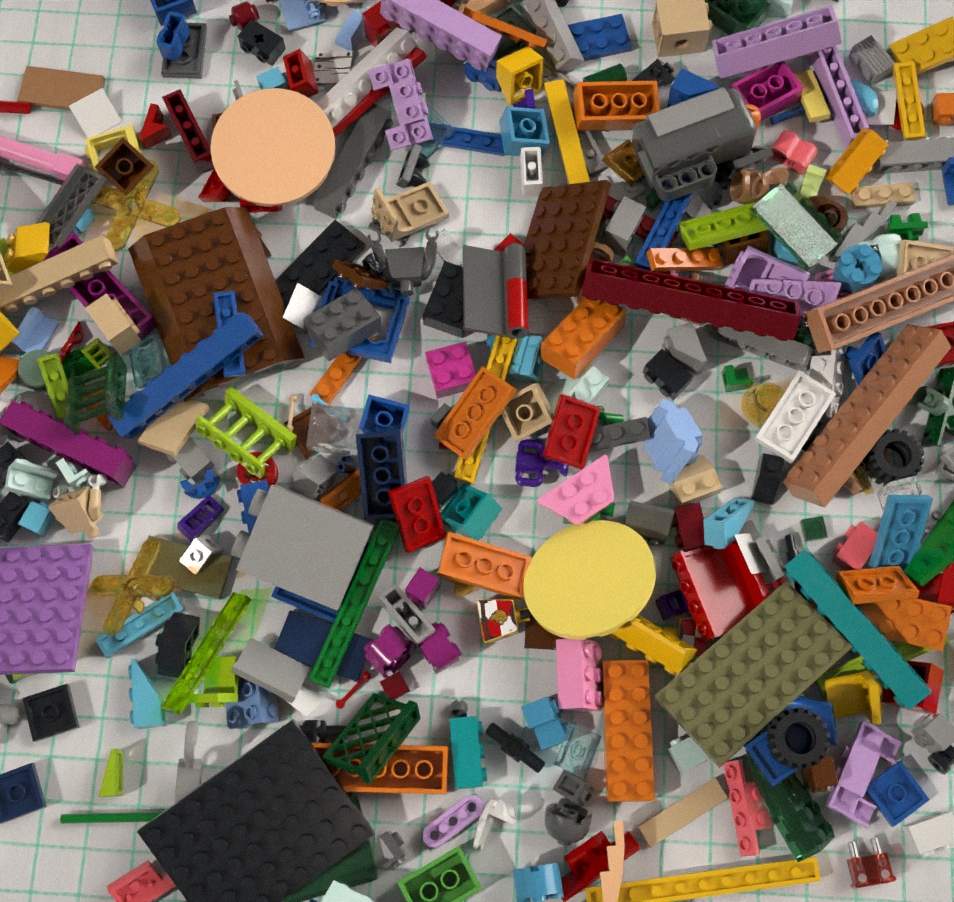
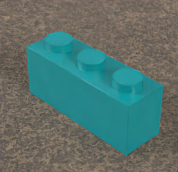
M477 716L450 718L455 789L483 787V782H487L486 768H481V758H485L484 744L479 745L478 736L483 735L482 721H477Z

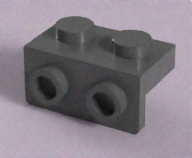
M386 831L380 838L394 857L386 862L383 867L385 869L391 867L394 870L406 861L403 856L407 852L402 847L405 842L397 831L394 833Z

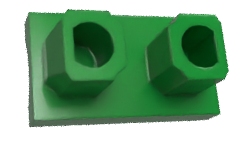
M920 213L909 214L907 223H902L901 215H891L888 218V228L884 234L894 233L900 235L901 240L918 241L919 236L923 235L924 229L928 228L927 221H922Z

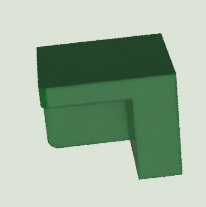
M733 365L724 366L721 372L726 393L751 389L754 383L753 378L749 379L746 368L734 370Z

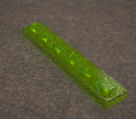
M235 592L231 594L161 705V708L165 711L180 716L187 707L188 701L198 689L201 680L211 668L218 653L223 649L224 643L234 631L239 619L246 612L247 606L252 600L247 595Z

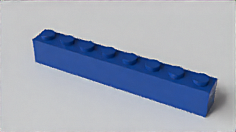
M244 312L234 314L230 318V322L216 328L213 331V335L208 339L198 342L194 350L183 354L179 358L180 361L176 364L166 367L163 370V374L158 378L148 381L144 389L133 393L129 397L130 400L116 406L113 409V413L108 416L109 420L121 438L132 439L264 337L263 333L250 315Z

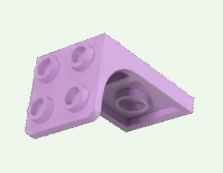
M748 246L745 252H740L724 286L748 291L751 279L807 281L810 273Z

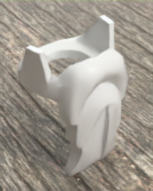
M489 800L486 803L483 812L480 814L473 844L475 849H483L486 837L496 817L516 825L517 818L514 813L513 804L508 802L505 806V802L502 800H498V802L496 800Z

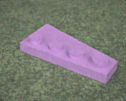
M751 279L748 291L798 301L800 315L805 317L804 312L836 300L842 283Z

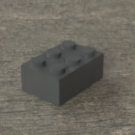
M357 288L303 318L305 333L328 361L333 360L381 331V316Z

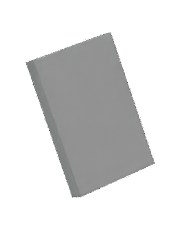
M250 638L231 672L293 703L310 667Z

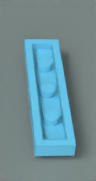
M170 591L98 636L95 640L105 658L108 659L164 624L166 620H170L174 612L181 613L185 609L175 592Z

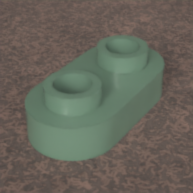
M927 386L920 387L912 398L916 406L935 416L942 415L949 407V399Z

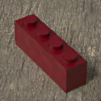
M181 89L163 96L162 99L198 172L201 173L214 167L211 149Z

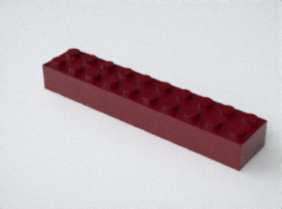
M589 258L581 296L591 301L603 300L610 305H627L628 308L633 310L641 308L653 314H669L670 317L676 319L683 317L695 323H711L718 328L726 326L733 328L737 332L749 331L761 337L766 335L773 336L780 341H794L801 318L798 301Z

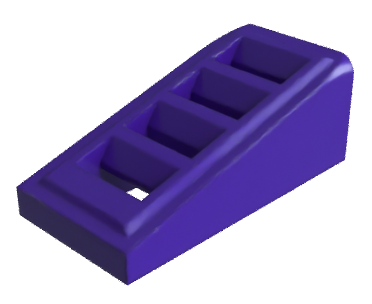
M208 495L177 523V529L193 542L219 517L224 508ZM205 506H210L215 512L212 514ZM202 511L208 518L205 519L199 512ZM196 518L201 524L198 525L193 519Z
M681 589L660 596L655 600L663 621L689 611L688 605H685L681 596L684 595ZM673 598L676 599V601H677V603H678V606H679V609H677L676 604H675Z

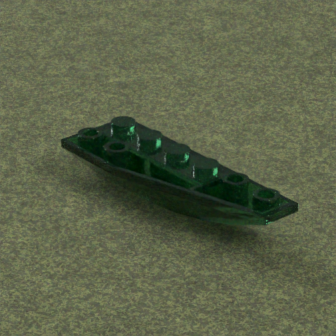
M761 730L754 738H752L750 741H752L753 739H755L756 737H758L760 734H762V733H763L762 730ZM746 750L761 798L797 862L821 852L835 838L831 824L821 814L819 804L812 799L794 773L775 786H771Z

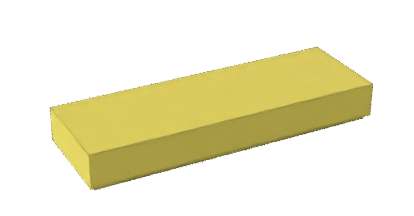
M813 70L793 73L804 88L800 100L809 122L830 119V111Z

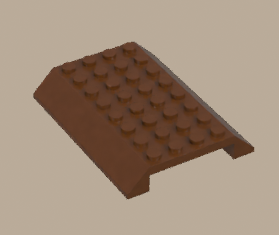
M224 207L145 234L128 248L171 365L180 361L179 358L183 354L194 350L198 342L208 339L213 335V331L217 328L213 293L235 291L238 313L244 312L250 315L264 335V337L243 352L246 376L282 363L286 367L305 360L292 323L283 318L286 307L247 207ZM222 368L183 400L187 402L205 396L204 392L246 376L224 378Z

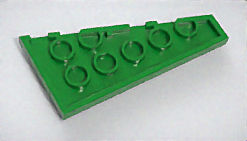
M954 500L904 570L908 578L921 587L954 562Z

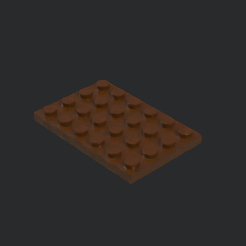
M608 180L543 187L539 194L524 243L528 299L579 296L611 187V183Z

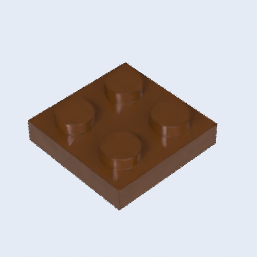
M334 260L332 268L338 271V276L347 280L350 279L353 281L352 285L363 290L365 287L372 291L377 289L386 290L389 284L361 264Z

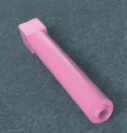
M0 135V157L56 175L59 180L65 181L76 163L88 169L81 159L63 153L57 155Z

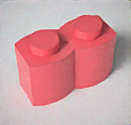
M783 130L771 148L773 156L770 157L776 162L786 165L790 170L803 175L815 158L818 149L813 143L800 140L794 132Z

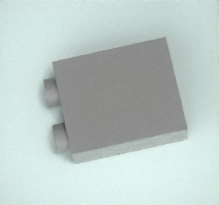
M276 484L271 485L268 492L258 488L248 510L249 514L258 517L251 534L241 530L231 551L232 556L240 559L236 570L338 611L374 524Z

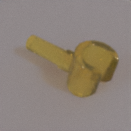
M860 464L859 469L861 473L856 470L854 472L863 486L865 495H868L871 492L864 477L866 467L864 464Z

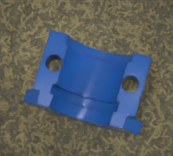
M208 469L205 472L206 478L203 483L192 485L186 479L180 481L186 495L194 499H203L208 495H212L217 490L220 477L216 476L212 469Z

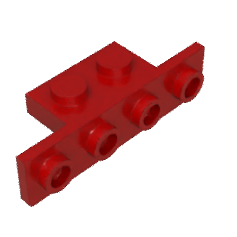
M600 831L563 857L571 870L570 873L561 878L564 897L561 899L563 902H566L599 879L600 872L609 871L606 848L607 846L616 845L615 841L610 844L603 831ZM630 832L624 834L625 861L641 848Z

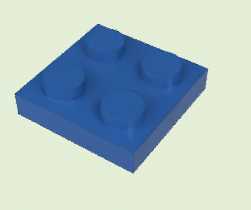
M897 761L870 781L866 790L867 795L891 827L896 826L930 800L901 761Z

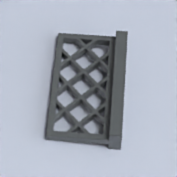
M76 163L36 222V224L50 223L49 243L61 248L107 178Z

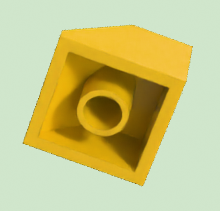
M529 46L497 60L496 78L510 106L524 98L525 90L533 89V94L541 91L543 57Z
M43 222L20 226L15 229L13 234L8 235L6 239L8 250L4 257V260L7 261V271L16 274L43 262L48 255L50 223Z

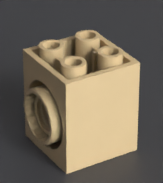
M656 0L651 24L658 58L705 51L706 44H709V33L712 32V21L708 20L709 6L708 3H705V0Z

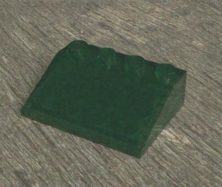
M786 180L755 203L750 210L808 271L844 239L841 237L840 231L827 222L826 216L821 212H817L811 200L802 196L798 191L797 185Z

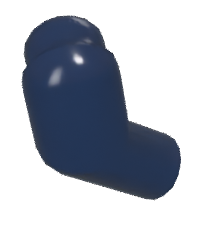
M343 456L341 458L342 462L336 465L339 473L350 474L356 470V464L352 463V456Z

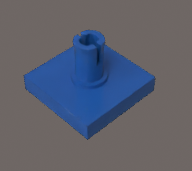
M879 332L871 334L859 349L848 346L844 354L845 358L850 360L849 364L857 385L860 384L886 352L882 335Z

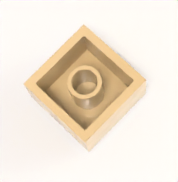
M106 293L85 308L120 356L141 342L137 335L140 333L139 329L116 298L111 300Z

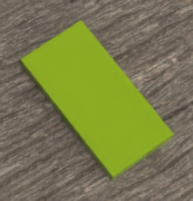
M756 202L682 221L677 226V230L689 251L770 229L769 221Z

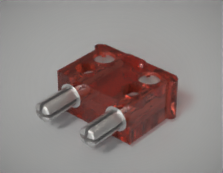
M877 837L870 839L874 855L859 857L855 841L847 843L851 859L846 860L852 880L851 888L856 889L896 881V877L892 873L887 852L882 853ZM856 864L859 865V871L856 869Z

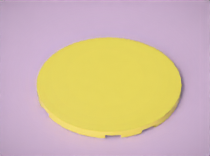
M606 520L585 521L579 526L571 525L550 537L532 557L525 573L523 586L527 607L539 625L559 637L586 640L589 637H602L611 634L627 621L631 622L647 604L653 592L656 579L655 561L652 552L645 540L626 525Z

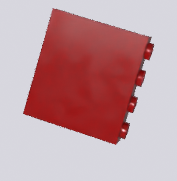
M737 540L724 549H715L713 546L707 545L687 552L682 550L670 557L672 569L676 573L680 589L685 595L689 611L693 615L697 631L701 635L703 642L724 636L770 596L762 574H751Z

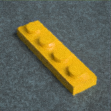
M915 62L894 63L892 69L903 139L920 140L926 137Z

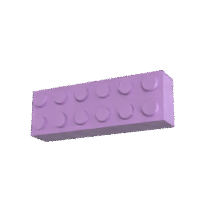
M381 0L380 14L385 19L395 21L403 29L415 32L421 39L433 42L439 49L447 50L457 59L465 60L473 68L486 72L497 52L502 35L439 0Z
M832 5L712 40L720 79H729L743 72L750 73L763 66L770 67L777 62L791 61L798 56L812 55L818 50L832 49L842 44L838 21Z

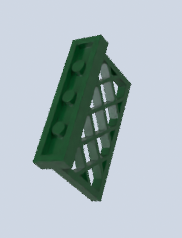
M373 693L322 756L323 761L362 777L363 782L371 785L421 719L417 702L409 700L405 704ZM375 702L384 704V707L371 710ZM401 710L398 715L390 717V711ZM383 713L387 714V718L378 721L373 719V716ZM371 717V723L358 726L361 720ZM390 725L386 731L377 733V727ZM374 729L375 734L361 737V732ZM358 733L359 739L345 742L348 736ZM377 740L373 747L364 749L363 744ZM361 745V751L348 754L347 749ZM345 750L346 755L338 758L332 757L335 752ZM364 757L359 766L353 765L350 762L351 760Z

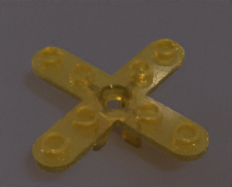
M152 160L148 161L155 167L127 196L118 189L103 185L91 202L117 211L106 235V238L111 241L114 251H120L125 247L138 218L164 227L177 224L181 220L180 213L176 208L147 199L159 173L158 165ZM135 202L138 209L133 211L129 205L130 203Z
M157 538L148 539L142 544V548L128 575H101L92 581L90 590L95 596H117L103 624V632L108 636H113L122 629L132 608L139 614H142L145 608V603L141 600L142 597H147L152 601H159L160 597H166L174 591L176 580L172 576L148 575L162 546Z

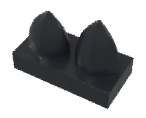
M414 143L408 150L396 183L397 186L404 188L406 185L417 187L427 183L425 178L414 169L430 167L428 159L420 152L422 146Z

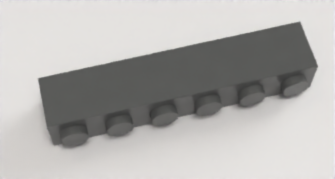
M373 104L362 114L331 167L327 178L312 200L315 210L334 219H337L338 215L344 212L346 201L354 195L356 184L359 180L363 179L365 168L368 164L372 163L377 147L380 148L382 146L384 135L386 134L385 130H389L393 126L391 111Z

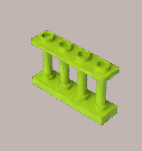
M231 386L225 393L226 405L208 420L201 415L196 417L195 428L201 436L211 440L215 447L229 454L233 461L239 462L246 467L250 474L256 475L261 479L265 471L264 463L280 448L291 452L295 448L297 436ZM231 411H235L242 416L224 433L215 427ZM247 423H251L258 430L245 442L239 445L231 439ZM263 436H268L274 443L256 458L248 452Z

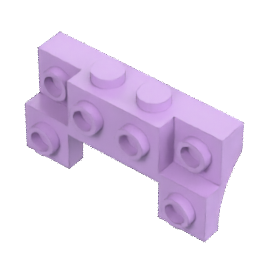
M405 59L389 65L385 64L368 70L374 91L387 87L391 91L400 123L398 127L385 130L391 151L411 146L414 143L419 144L433 140L426 115L429 113L428 107L422 101V86L416 80L411 59Z
M861 721L852 742L845 745L841 751L840 757L843 759L840 766L835 767L838 785H832L833 788L825 807L868 828L872 813L877 806L861 797L865 795L879 758L894 764L895 756L902 742L887 735L876 726Z

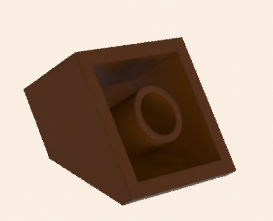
M123 137L95 166L97 171L125 196L155 167Z

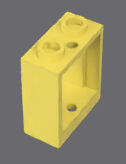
M133 125L85 138L87 147H84L88 159L92 161V164H89L91 171L100 174L95 168L100 161L97 151L115 146L122 137L143 155Z

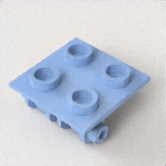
M279 0L289 31L326 21L321 3L318 1Z

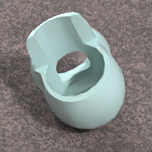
M894 233L882 234L871 241L856 244H867L878 254L882 263V271L878 277H890L897 274L900 259V235Z

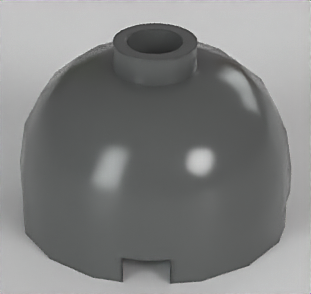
M557 803L546 807L545 827L548 834L555 840H558V844L570 846L571 843L584 839L589 831L592 814L587 815L588 810L565 803L563 805L564 808H556Z

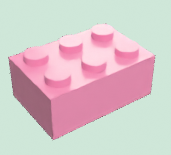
M588 639L556 640L558 709L572 712L602 711L601 705H603L604 697L601 692L603 674L600 669L602 651L599 642Z

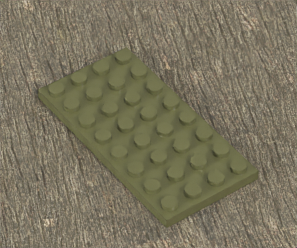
M786 581L659 691L654 698L720 768L765 728L775 716L786 709L849 652L853 646Z

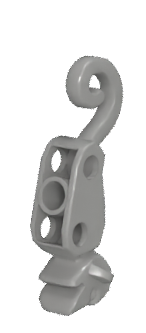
M189 721L187 723L184 758L179 759L177 767L174 804L202 784L203 760L194 758V746L196 745L198 735L197 721Z

